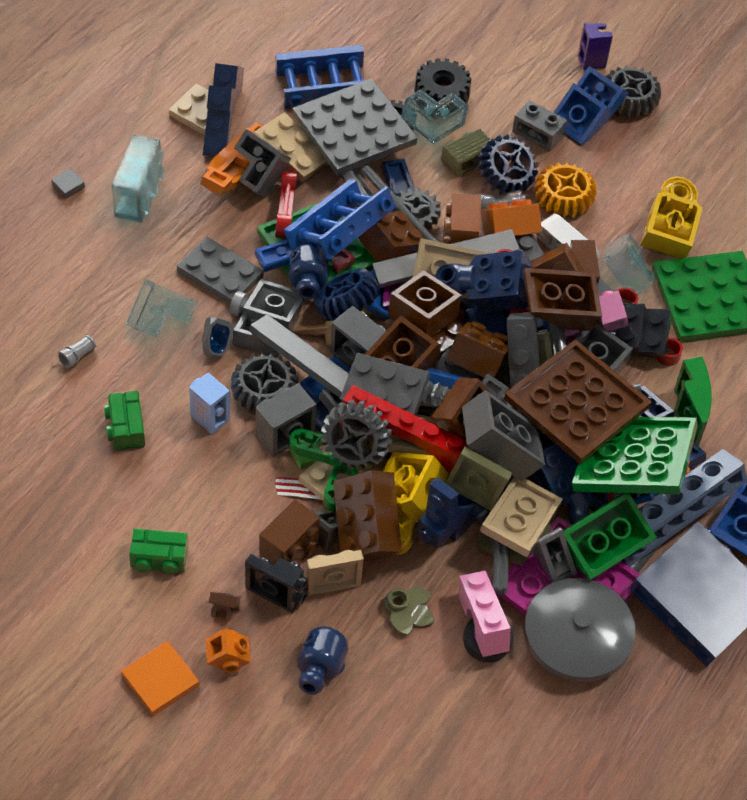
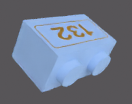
M209 373L195 379L189 387L190 414L195 421L212 435L230 420V391Z

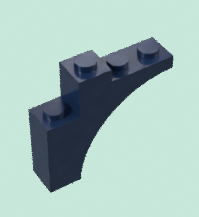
M215 63L213 86L209 85L206 108L208 111L203 155L215 157L228 145L236 101L239 93L242 91L244 68Z
M436 477L429 485L426 513L418 521L417 534L423 542L431 544L438 549L448 538L456 542L486 508L459 494Z

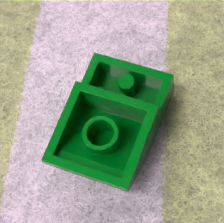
M702 356L683 360L674 387L678 397L674 409L676 417L697 418L698 426L694 438V443L699 446L706 428L712 403L710 377Z

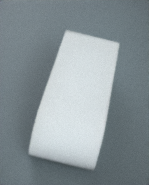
M552 214L542 221V232L535 233L538 239L551 250L565 243H568L570 247L571 240H588L558 214ZM596 248L597 259H599L600 254L598 249Z

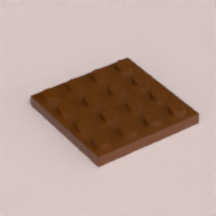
M576 339L504 395V400L579 464L647 411L652 401Z

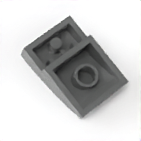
M261 279L244 305L242 317L233 329L232 345L260 354L262 352L267 356L273 353L274 358L279 357L281 354L249 331L250 325L268 314L292 332L305 299L301 298L295 289Z

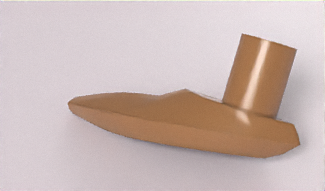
M332 325L303 326L292 330L293 333L312 334L315 336L325 334L327 346L331 345Z

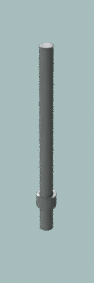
M369 165L362 168V173L378 191L385 186L388 187ZM390 190L396 211L405 213L414 227L421 232L424 239L441 242L426 230Z

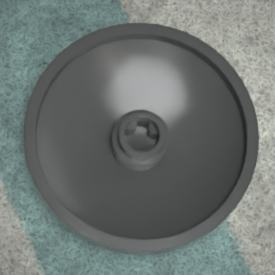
M569 578L549 584L533 598L526 613L524 633L531 654L547 671L569 681L592 682L612 675L624 665L635 641V623L627 604L612 589L593 580Z

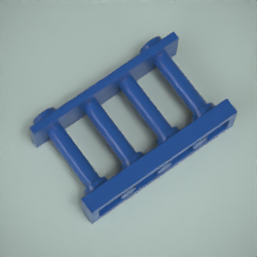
M363 45L275 54L276 75L286 76L288 89H284V108L296 107L366 81L363 80L360 67H363L364 62ZM351 68L354 81L341 83L338 70ZM329 71L332 84L319 85L316 72ZM307 73L310 86L297 88L294 74Z
M349 179L285 228L284 232L292 250L299 245L310 242L320 244L326 259L330 260L396 207L389 187L385 186L374 196L361 194L356 180ZM358 204H362L357 209H354ZM343 216H345V218H344L343 220H341L340 222H338V220H339L340 218H342ZM326 229H329V231L321 235L322 232H324Z

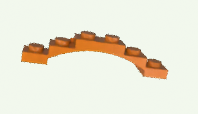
M255 122L251 128L247 129L255 132L262 125ZM244 131L221 150L208 164L207 172L203 175L200 184L207 187L209 191L222 195L224 192L234 191L241 183L239 179L251 160L235 150L234 147Z

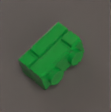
M128 391L124 394L121 392L109 394V404L104 405L105 419H111V425L106 426L108 441L114 442V449L124 450L129 447H144L145 435L139 392Z
M134 528L129 552L130 567H134L141 572H147L150 569L162 570L167 574H175L178 571L184 572L188 551V533Z

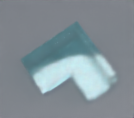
M420 89L405 99L401 117L408 125L434 144L464 126L469 105L453 92L436 102Z
M628 232L605 248L603 260L623 288H630L638 293L654 283L655 275L642 258L643 250L631 233Z
M145 279L126 324L158 338L167 316L189 324L198 301Z

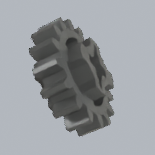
M408 188L407 193L399 191L398 199L424 227L431 230L432 224H438V219L441 215V203L436 201V195L429 196V190L422 193L420 188H417L416 191Z

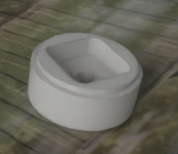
M240 291L235 293L230 304V314L237 317L242 316L243 307L248 301V294Z

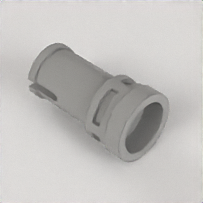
M85 335L84 338L72 346H67L60 350L58 358L66 368L70 369L80 361L81 357L94 350L96 343L91 336Z

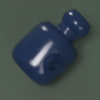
M308 243L297 246L291 252L289 258V280L301 298L306 300L313 299L318 295L320 287L328 279V260L321 247Z
M321 626L314 628L307 635L297 659L298 668L302 672L298 683L303 692L310 695L320 693L325 686V681L334 679L344 670V661L349 648L347 639L341 632L332 627Z

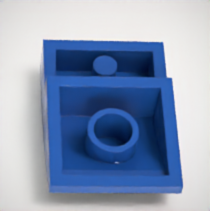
M589 66L579 82L572 84L553 113L567 120L565 133L584 145L610 119L629 93Z
M747 483L733 493L709 529L716 539L746 557Z

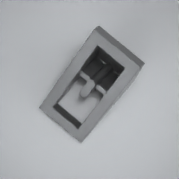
M328 509L315 511L314 513L320 517L318 543L323 549L328 551L339 540L337 515L335 511Z
M561 528L536 541L532 553L551 583L569 579L577 574L564 532Z

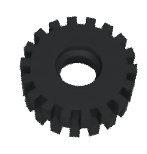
M436 58L435 62L429 60L427 65L422 64L420 70H417L414 90L415 98H418L417 102L420 105L423 104V108L426 110L430 107L432 108L431 112L434 113L437 110H440L441 114H446L447 110L450 113H454L455 108L461 110L463 105L467 104L471 88L470 72L468 70L465 71L466 67L463 64L458 66V62L455 60L451 63L449 62L450 59L445 58V61H440V58ZM437 83H446V84H449V85H448V86H441V85H438Z

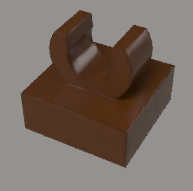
M216 591L210 592L208 603L216 604L211 609V616L217 617L218 609L224 608L227 612L226 620H231L233 616L232 607H239L241 596Z

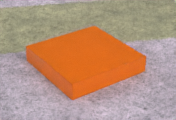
M168 640L121 670L122 677L152 716H155L200 686L199 680Z

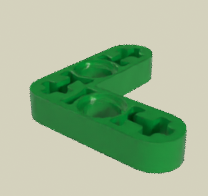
M297 429L290 435V450L296 455L334 466L324 491L323 503L328 510L336 512V504L332 500L335 495L333 481L338 480L336 475L339 473H346L349 476L358 474V469L355 466L352 470H348L347 463L339 466L340 460L338 458L330 460L332 452L322 453L319 447L328 444L321 442L322 434L305 429ZM300 439L305 441L302 445L297 444ZM314 442V443H315L314 449H311L312 443Z

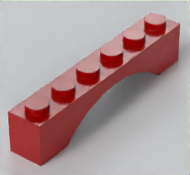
M354 385L342 400L346 404L350 400H354L356 405L360 401H364L366 408L374 404L373 412L382 411L380 419L388 420L385 428L392 430L391 435L408 440L424 449L430 455L435 456L449 475L464 447L470 449L466 440Z

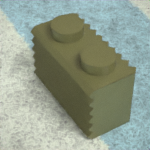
M481 128L473 132L468 131L461 138L445 143L441 159L460 177V175L472 169L474 170L480 162L478 156L490 138L487 137V134H484Z

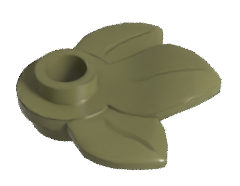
M413 587L406 591L399 588L390 591L385 597L384 604L387 611L391 613L390 622L392 626L401 634L409 635L413 626L427 627L432 625L434 617L425 605L430 600L432 593L420 587ZM400 601L402 605H395L394 602Z

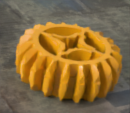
M557 162L555 167L549 164L547 169H542V172L536 178L534 194H536V201L539 202L540 208L546 207L547 213L552 211L554 214L563 215L564 219L567 215L574 218L576 214L582 216L585 211H589L596 199L597 186L595 179L591 177V173H585L584 167L579 169L576 164L570 166L567 162L564 165Z

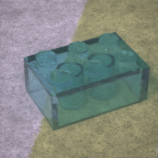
M133 134L112 183L115 217L142 223L145 214H149L152 196L156 197L158 181L163 179L165 173V166H162L164 150H161L159 139Z

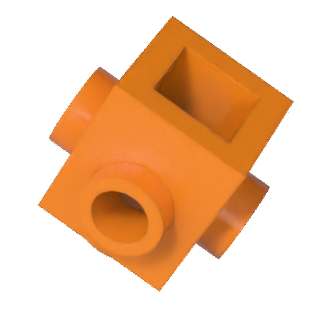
M224 628L205 639L207 664L222 669L224 672L233 673L251 663L249 637L239 634L234 630Z

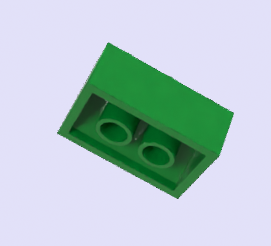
M630 493L617 496L563 530L574 565L589 580L657 538Z

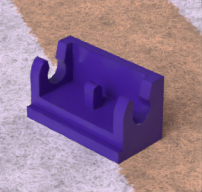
M584 23L578 57L583 70H587L589 66L594 69H602L607 66L613 35L612 32L598 31L599 29H606L607 25L604 23Z

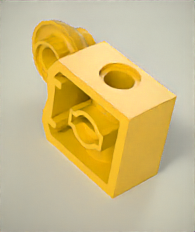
M672 177L663 183L661 193L657 194L651 206L640 246L676 258L687 257L693 246L703 209L697 203V188L690 180L683 177Z
M393 452L383 470L385 472H394L402 552L396 553L397 555L407 552L412 546L413 527L426 513L430 483L436 477L445 483L449 475L435 456Z

